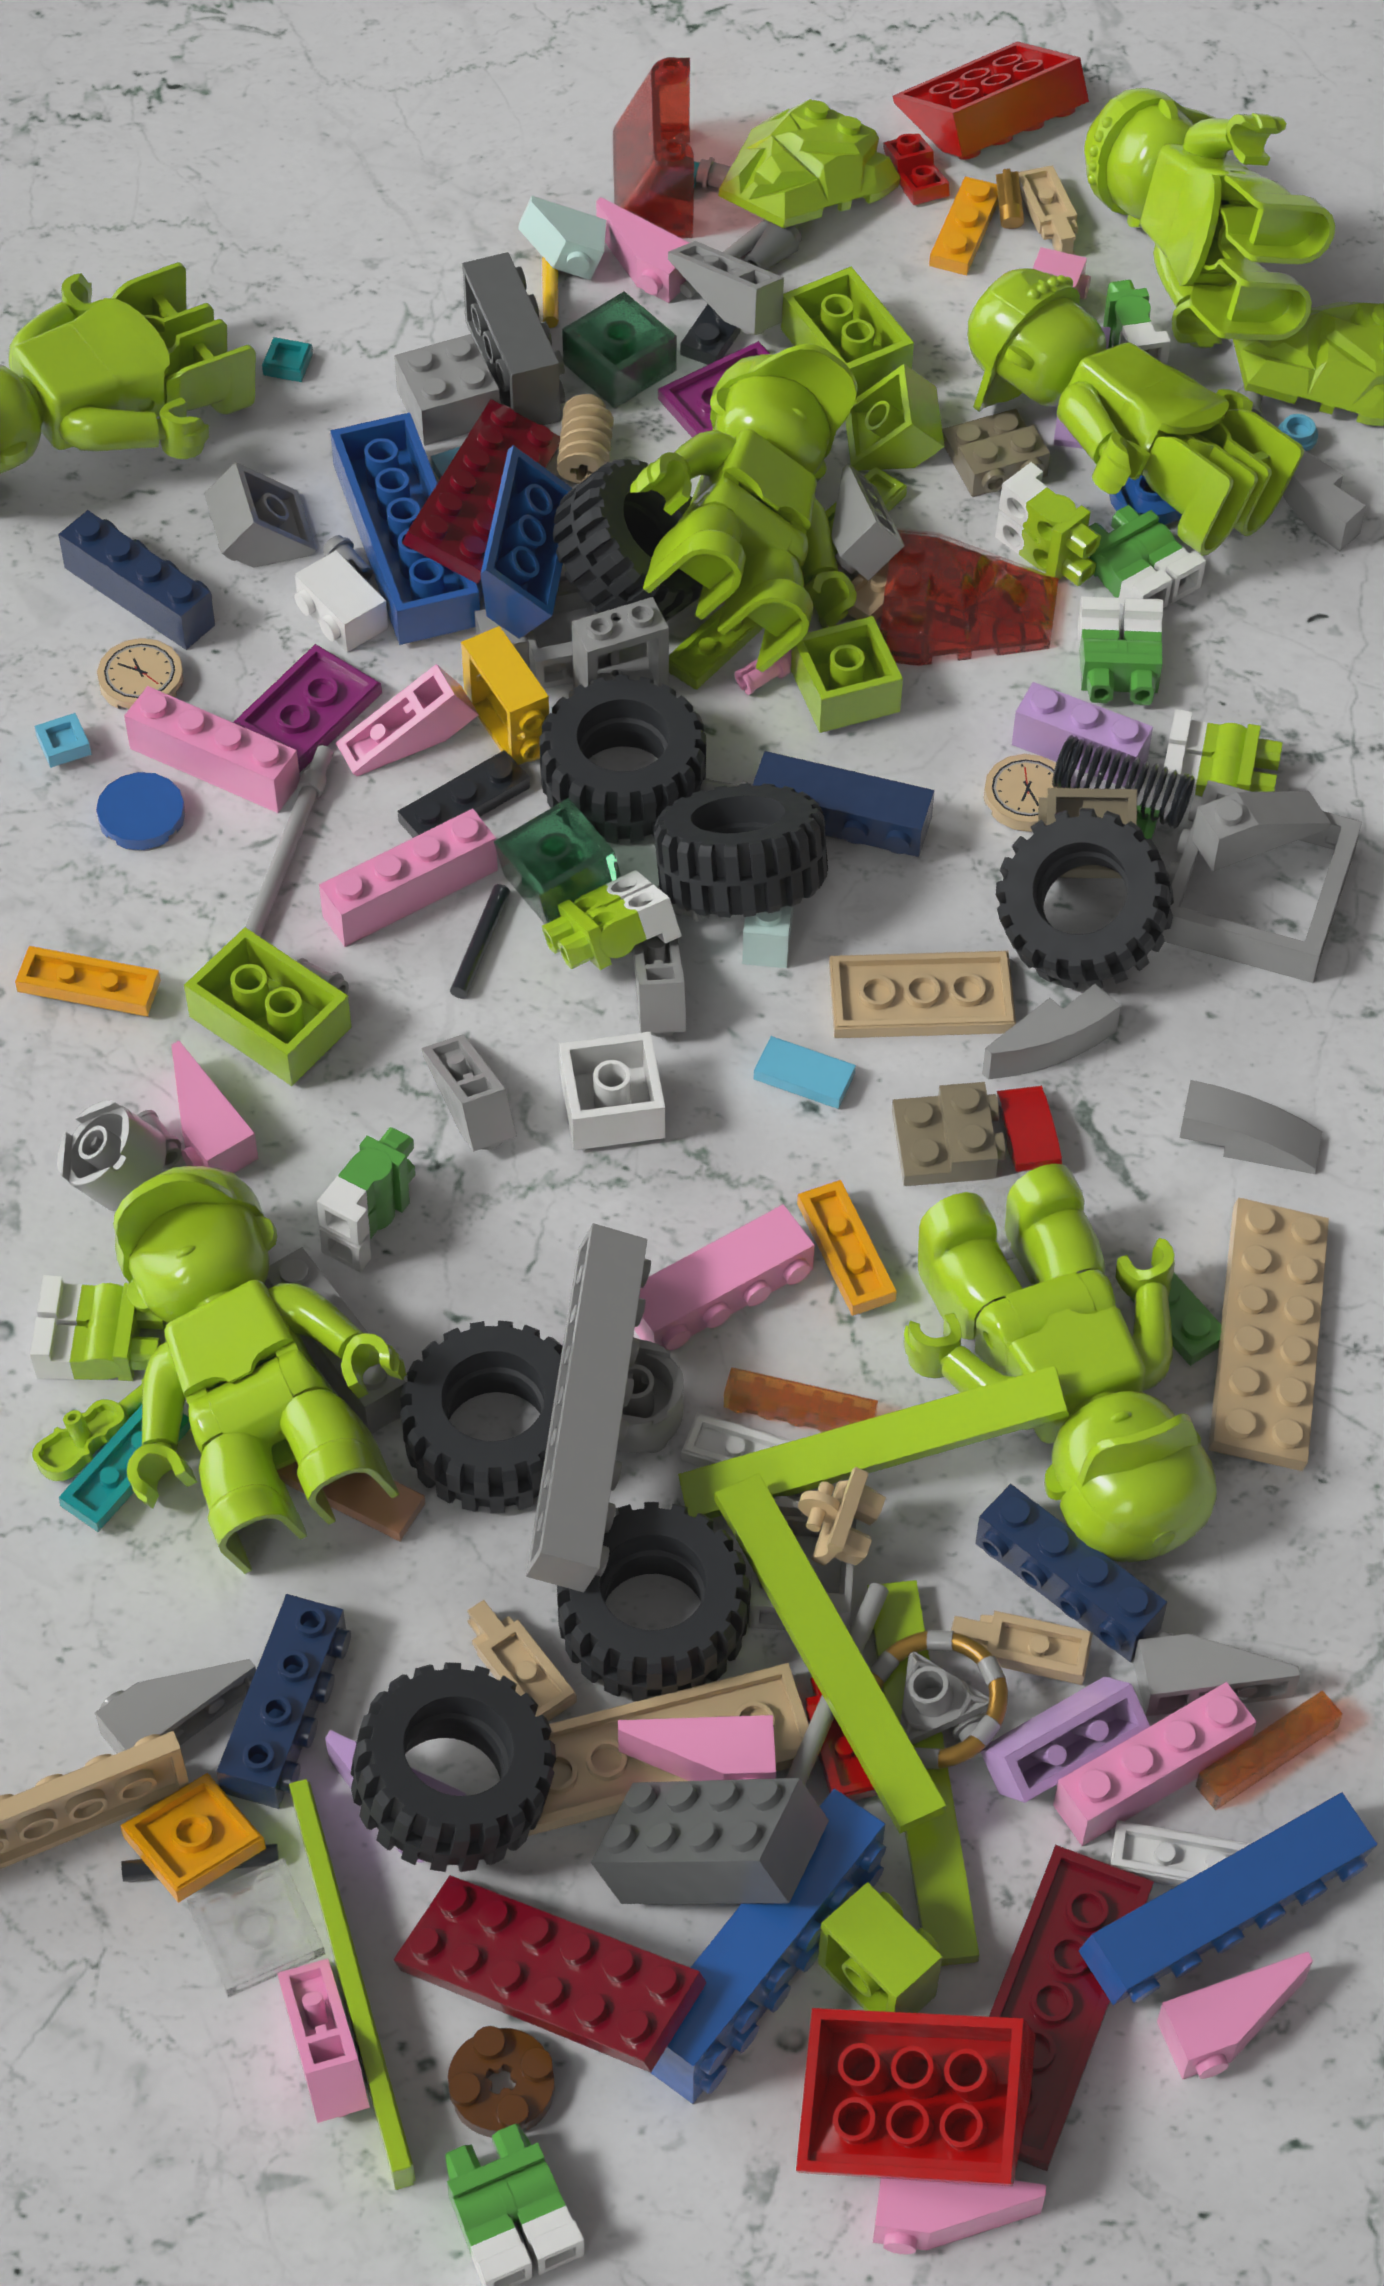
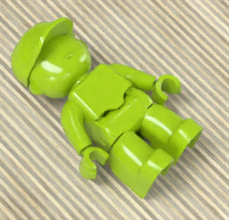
M1149 88L1128 89L1110 99L1089 127L1084 145L1086 175L1094 195L1113 212L1128 215L1127 224L1133 228H1142L1155 243L1153 256L1157 273L1176 307L1172 316V331L1175 339L1180 343L1190 344L1194 348H1211L1213 345H1222V338L1277 341L1287 339L1296 334L1306 324L1311 314L1312 301L1309 292L1291 275L1281 272H1269L1260 263H1310L1319 258L1329 248L1334 238L1336 225L1333 215L1316 199L1305 195L1291 194L1278 182L1260 176L1257 172L1251 171L1244 166H1268L1270 156L1264 150L1266 141L1271 134H1278L1286 129L1287 123L1285 120L1278 116L1252 113L1250 115L1236 114L1231 119L1215 118L1202 111L1180 105L1162 91ZM1233 150L1234 155L1239 161L1230 156L1227 152Z
M180 262L131 279L119 287L111 298L100 299L92 303V283L88 282L82 273L73 274L62 283V302L37 315L15 335L9 346V368L0 364V474L25 463L33 456L38 447L41 432L50 444L58 450H65L71 447H75L80 451L159 447L160 440L162 450L168 456L176 459L194 458L201 454L204 444L209 438V425L204 424L201 418L187 417V411L211 405L218 413L228 415L253 405L255 401L256 352L251 345H244L227 352V324L222 319L214 320V309L209 303H203L187 309L186 268Z
M1023 268L1004 273L988 287L987 291L977 301L968 320L967 336L971 354L979 367L984 371L973 408L980 412L988 406L1017 398L1022 393L1040 405L1058 406V419L1065 425L1093 462L1097 464L1092 474V480L1095 485L1108 494H1117L1122 486H1125L1129 477L1137 480L1140 475L1144 476L1148 485L1164 501L1182 514L1178 523V536L1184 543L1202 556L1209 555L1215 551L1228 537L1233 528L1244 536H1250L1265 524L1281 500L1304 455V449L1301 444L1258 414L1252 412L1253 402L1248 397L1230 389H1219L1215 393L1185 373L1160 362L1133 343H1123L1106 349L1105 334L1097 320L1079 306L1080 294L1073 287L1071 277L1057 276L1036 269Z
M800 344L789 347L777 354H760L759 356L742 358L728 368L715 386L710 399V420L713 430L695 435L682 444L674 453L667 452L662 454L655 462L650 463L644 468L630 486V493L654 490L663 495L666 500L664 511L672 515L689 500L692 491L691 479L700 476L690 506L678 523L656 546L643 589L648 593L652 592L678 568L703 585L695 614L696 617L701 620L704 619L725 601L717 629L719 633L725 635L745 617H749L765 629L756 664V669L760 672L767 670L803 640L809 630L813 606L818 612L819 622L822 629L841 622L847 616L848 610L856 602L857 593L854 585L843 572L838 571L829 521L825 508L815 498L817 482L826 473L827 467L824 459L831 451L834 436L855 405L858 385L853 372L843 361L827 349L815 344Z
M1062 1164L1040 1166L1019 1178L1009 1190L1006 1202L1005 1237L1030 1283L1034 1284L1022 1288L998 1245L996 1223L984 1199L976 1193L964 1192L953 1194L940 1200L929 1208L919 1225L918 1272L944 1320V1337H929L921 1331L919 1323L910 1321L909 1326H905L903 1341L909 1365L916 1373L923 1377L933 1379L945 1377L959 1392L1055 1365L1070 1416L1022 1430L1033 1429L1042 1442L1047 1444L1054 1443L1052 1464L1046 1470L1044 1487L1050 1499L1061 1500L1060 1509L1067 1526L1087 1546L1104 1553L1116 1562L1151 1560L1171 1552L1191 1539L1207 1524L1217 1500L1216 1475L1213 1465L1205 1449L1201 1446V1437L1195 1430L1189 1415L1181 1413L1176 1416L1161 1400L1143 1393V1391L1157 1386L1166 1377L1173 1359L1172 1329L1168 1301L1175 1266V1254L1171 1244L1162 1238L1156 1241L1152 1252V1268L1141 1270L1135 1268L1128 1255L1117 1258L1115 1278L1121 1289L1129 1297L1135 1299L1134 1328L1131 1336L1120 1309L1116 1307L1111 1282L1105 1275V1261L1099 1240L1084 1213L1085 1200L1083 1192L1068 1167ZM1085 1269L1087 1270V1271L1082 1272V1273H1079V1274L1076 1273V1272H1078V1271H1082V1270H1085ZM962 1338L968 1340L975 1339L974 1352L980 1358L965 1346H961Z
M204 1166L174 1167L142 1183L128 1194L117 1208L113 1222L117 1261L124 1277L129 1282L126 1294L137 1310L142 1313L153 1312L158 1318L168 1323L164 1329L166 1342L161 1344L150 1357L143 1379L142 1446L134 1451L127 1466L128 1480L136 1496L145 1505L154 1509L159 1497L157 1490L158 1481L165 1473L172 1469L175 1476L187 1487L197 1483L189 1464L176 1452L186 1400L189 1405L188 1414L191 1431L201 1453L199 1474L202 1490L209 1508L208 1522L220 1552L244 1574L252 1571V1567L237 1533L238 1530L258 1520L277 1519L300 1540L307 1537V1532L293 1504L286 1484L279 1478L278 1469L297 1461V1475L308 1503L328 1525L336 1522L323 1487L347 1474L367 1473L372 1476L391 1498L398 1496V1489L372 1433L352 1408L342 1398L337 1396L316 1368L300 1335L314 1339L342 1359L341 1368L348 1388L358 1399L368 1395L363 1382V1375L368 1368L380 1364L389 1376L404 1380V1376L407 1375L404 1360L398 1352L381 1337L375 1334L363 1333L335 1305L311 1288L298 1283H280L269 1289L265 1286L269 1272L270 1257L268 1251L276 1245L278 1238L277 1230L272 1221L264 1217L258 1198L252 1189L234 1173Z

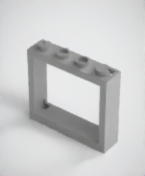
M1208 780L1203 796L1195 795L1188 816V820L1193 822L1191 830L1183 828L1176 851L1177 854L1182 855L1180 862L1171 861L1168 870L1169 881L1173 889L1174 904L1170 908L1173 914L1171 928L1164 930L1162 933L1165 942L1313 983L1355 853L1362 821L1323 811L1331 822L1330 828L1300 839L1303 842L1334 850L1306 940L1301 941L1180 907L1199 855V850L1192 841L1198 806L1236 792H1251Z

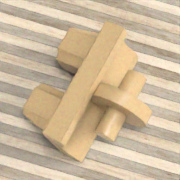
M855 1467L852 1469L849 1480L839 1481L836 1484L835 1490L832 1484L821 1482L818 1491L802 1493L798 1508L804 1515L809 1517L806 1528L814 1532L820 1531L811 1560L823 1566L833 1558L858 1565L867 1556L872 1542L871 1536L852 1528L851 1525L854 1518L868 1525L873 1524L878 1519L886 1499L885 1496L865 1485L868 1472Z

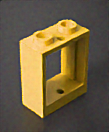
M500 626L462 641L464 691L479 714L477 717L501 751L505 750L518 765L539 759L542 725L545 717L549 714L548 694Z

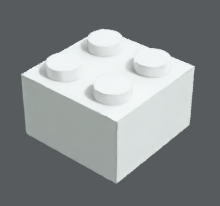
M651 1031L559 1043L560 1076L573 1150L665 1138V1104Z

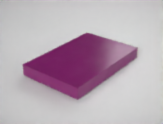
M757 341L658 388V400L691 437L702 432L711 431L713 427L710 420V399L715 386L724 372L742 358L770 353Z
M315 644L233 723L297 750L300 773L312 762L318 746H328L382 694V686L380 682Z

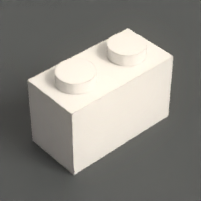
M336 550L295 573L297 593L294 594V598L298 608L304 615H311L319 623L326 638L330 641L335 640L347 653L388 629L386 600Z

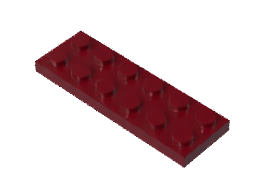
M490 399L407 531L402 544L478 584L481 580V569L508 449L514 445L541 466L547 468L559 448L560 436L551 432L546 426L537 424L516 413L512 408Z
M1056 1844L989 2014V2017L1024 2018L1035 2033L1032 2087L1018 2160L1044 2171L1049 2169L1111 2002L1082 1958L1079 1950L1093 1933L1146 1904L1154 1881Z
M449 1875L393 1959L402 1972L650 2073L707 1983L698 1970Z

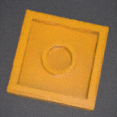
M208 1772L120 1825L122 1836L178 1903L266 1849L264 1837Z

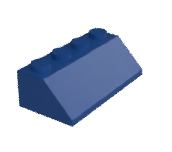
M513 445L507 452L481 569V581L486 616L520 639L553 615L563 563H559L556 554L558 543H555L553 539V529L556 525L554 524V518L561 499L573 488Z

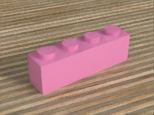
M147 686L124 715L130 749L276 813H279L297 789L300 780L297 750Z
M471 809L319 884L322 916L344 947L498 871L496 837L475 810Z
M783 1204L649 1276L645 1286L640 1288L639 1298L645 1299L646 1303L641 1322L634 1330L641 1340L654 1342L666 1350L678 1349L694 1334L707 1327L716 1328L738 1310L746 1306H756L766 1300L771 1292L786 1284L793 1285L799 1283L806 1278L810 1271L813 1270L815 1245Z
M1225 1682L1059 1779L1053 1806L1083 1846L1114 1828L1117 1820L1126 1821L1248 1749L1257 1721L1230 1685Z

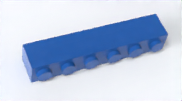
M1343 1792L1093 1933L1080 1948L1079 1953L1112 2005L1119 2003L1129 1996L1133 2003H1137L1159 1989L1161 1985L1157 1980L1170 1972H1173L1176 1979L1194 1970L1203 1962L1200 1955L1208 1950L1215 1948L1217 1953L1221 1954L1234 1947L1245 1938L1242 1931L1255 1923L1260 1930L1272 1925L1287 1913L1283 1907L1296 1899L1301 1906L1315 1900L1328 1890L1324 1883L1334 1877L1339 1876L1342 1882L1353 1878L1368 1867L1365 1858L1378 1844Z

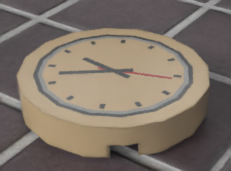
M138 638L127 640L110 648L101 658L97 669L101 695L110 705L116 708L119 705L128 708V710L147 686L176 697L177 690L180 688V685L182 688L184 682L183 669L178 654L172 647L153 639Z
M1031 754L1008 756L996 763L986 776L983 797L985 804L992 810L991 815L999 823L1011 829L1031 832V826L1038 822L1039 797L1047 798L1048 788H1054L1052 786V778L1056 763L1043 756Z

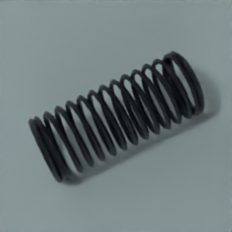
M1070 735L1066 739L1053 773L1052 786L1054 788H1070L1071 778L1077 768L1085 741L1083 738L1079 740L1077 736ZM1092 741L1089 742L1085 749L1077 779L1072 788H1080V782L1093 752L1094 744ZM1102 744L1097 747L1094 753L1086 784L1083 788L1090 787L1102 756ZM1111 747L1107 749L1103 757L1094 789H1099L1112 756ZM1121 751L1115 754L1105 789H1110L1122 756ZM1127 754L1123 760L1115 789H1120L1131 761L1130 754ZM1139 757L1132 764L1125 789H1131L1140 765ZM1148 760L1144 762L1135 786L1137 798L1148 773L1150 765ZM1158 763L1154 764L1142 802L1139 805L1141 806V816L1143 819L1149 816L1148 813L1145 814L1146 801L1157 777ZM1166 766L1160 774L1153 800L1149 807L1151 808L1150 818L1154 822L1160 817L1162 825L1168 822L1170 828L1176 829L1180 825L1188 807L1195 778L1193 775L1182 774L1174 794L1171 809L1164 819L1165 807L1171 796L1178 774L1176 769L1173 770L1164 793L1158 818L1157 816L1154 817L1155 806L1168 774Z

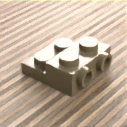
M1016 408L942 429L944 448L972 497L1001 490L1002 483L1030 462L1043 471V477L1048 476L1050 452L1035 426L1027 427Z
M1048 788L1047 798L1039 797L1038 822L1042 820L1047 825L1056 822L1054 814L1066 810L1070 818L1079 817L1080 808H1090L1095 810L1097 817L1103 818L1104 813L1109 811L1120 815L1122 823L1125 825L1130 821L1136 824L1137 789ZM1099 865L1080 866L1067 871L1059 877L1122 879L1116 871Z
M985 1082L939 1085L938 1096L892 1100V1115L904 1186L996 1179L998 1161L1005 1160V1140L1002 1132L994 1133L992 1122H998L999 1119L998 1100L996 1094L987 1095Z

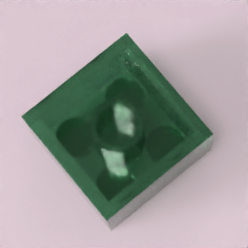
M625 291L562 328L564 365L613 408H617L677 371V335Z
M569 798L494 841L504 876L544 924L561 917L558 904L568 899L574 903L582 895L621 877L615 851Z

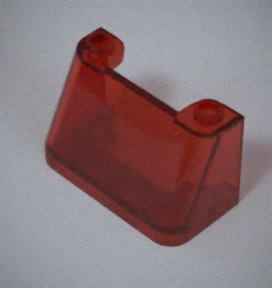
M667 57L657 61L652 66L614 126V204L679 238H693L694 153L692 147L687 144L690 143V57Z

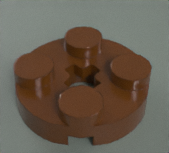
M495 2026L482 2027L474 2034V2037L468 2039L460 2046L453 2056L448 2070L450 2100L455 2107V2112L465 2126L486 2137L492 2138V2135L497 2131L515 2123L519 2124L521 2129L526 2128V2131L531 2129L545 2117L553 2102L555 2081L552 2058L539 2041L517 2029L497 2028ZM509 2072L510 2080L516 2083L515 2087L512 2090L503 2088L499 2094L493 2093L491 2091L492 2081L488 2078L493 2073Z

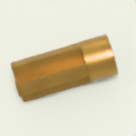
M1010 168L1003 169V173L996 174L1001 226L1005 229H1016L1024 224L1019 172H1011Z

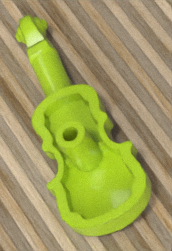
M143 1379L141 1380L142 1384L119 1403L108 1399H101L94 1402L84 1413L78 1410L66 1413L63 1418L66 1428H54L52 1434L43 1438L33 1448L32 1457L39 1471L52 1481H63L77 1475L87 1463L92 1461V1455L104 1444H107L142 1405Z

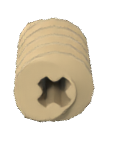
M594 394L574 396L563 407L562 430L560 432L556 468L559 475L565 480L580 484L601 466L610 462L609 452L611 451L614 417L606 409L602 399Z

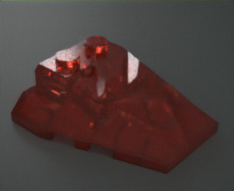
M897 528L905 546L889 562L880 632L895 663L915 666L932 664L933 656L956 653L958 661L968 660L972 657V651L993 649L997 656L1050 649L1059 578L941 533Z

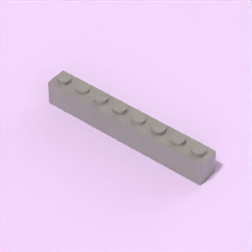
M595 1223L591 1225L577 1253L526 1577L580 1592L586 1590L595 1575H603L608 1562L609 1547L603 1545L604 1534L608 1533L612 1526L616 1505L609 1503L611 1490L614 1491L618 1484L622 1469V1462L615 1459L617 1449H620L624 1442L628 1427V1421L621 1419L623 1407H627L634 1386V1380L627 1378L628 1370L636 1360L640 1340L633 1337L634 1329L639 1326L643 1317L646 1303L645 1299L639 1298L640 1288L645 1286L651 1269V1260L645 1259L648 1239Z

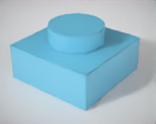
M76 713L34 726L36 737L50 768L92 755L89 741Z

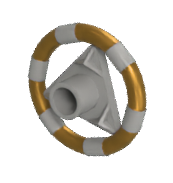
M928 1630L907 1636L883 1651L870 1668L881 1689L899 1663L909 1657L900 1724L912 1745L987 1711L970 1736L962 1742L945 1749L914 1748L926 1769L939 1770L958 1765L971 1759L988 1746L1003 1723L1008 1703V1689L1006 1677L996 1657L986 1647L961 1633ZM924 1650L956 1651L967 1656L978 1665L989 1688V1698L921 1656L918 1652Z

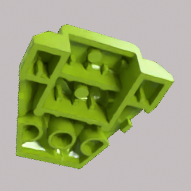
M809 99L791 109H786L771 116L751 129L719 188L718 196L781 228H786L821 218L823 208L838 204L837 209L842 212L851 208L853 199L862 197L869 204L877 202L898 188L901 178L890 157L877 152L879 137L874 129L861 124V121L855 117L845 116L830 109L824 102Z
M1336 302L1313 307L1306 324L1296 334L1287 339L1277 341L1233 339L1246 391H1252L1295 404L1298 398L1302 397L1321 403L1320 412L1332 415L1334 408L1337 407L1358 413L1356 422L1366 425L1384 426V303Z

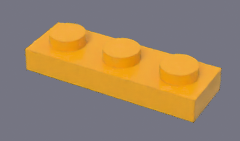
M964 177L930 253L929 266L967 276L998 205L997 184Z
M29 946L15 983L17 992L148 1017L161 979L159 970Z
M838 1180L799 1193L797 1205L851 1315L854 1316L895 1302L897 1291L842 1181Z

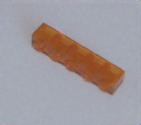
M731 1367L724 1390L723 1407L735 1413L746 1412L758 1415L766 1420H781L796 1427L807 1426L818 1429L820 1432H825L877 1417L878 1400Z
M1322 1690L1198 1774L1195 1787L1216 1811L1337 1729L1343 1713Z

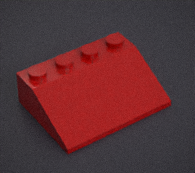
M1019 41L892 96L894 104L942 152L958 156L961 160L979 156L981 149L990 145L1006 144L1013 140V135L1022 131L1040 129L1044 126V122L1051 118L1069 116L1075 113L1076 107L1089 102L1080 57Z
M812 2008L796 2171L805 2174L1013 2186L1032 2087L1035 2033L1024 2018Z

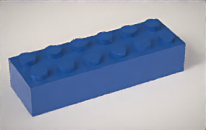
M411 413L330 430L333 465L369 564L373 569L380 594L386 600L387 613L399 645L474 628L475 611L480 610L479 590L476 583L402 544L407 531L437 485Z
M835 1788L819 1806L829 1822L790 1903H742L690 1967L700 1971L707 1983L651 2074L692 2104H694L703 2091L711 2094L718 2087L728 2068L724 2064L735 2050L743 2053L750 2046L760 2028L756 2023L767 2009L773 2013L777 2011L791 1990V1986L788 1983L799 1969L804 1973L807 1972L815 1963L819 1954L821 1923L867 1882L874 1887L884 1871V1867L881 1866V1859L887 1848L883 1845L885 1823Z

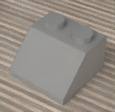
M235 462L204 493L210 512L209 516L213 522L219 542L218 547L221 553L232 561L237 560L255 568L311 556L317 551L297 490Z

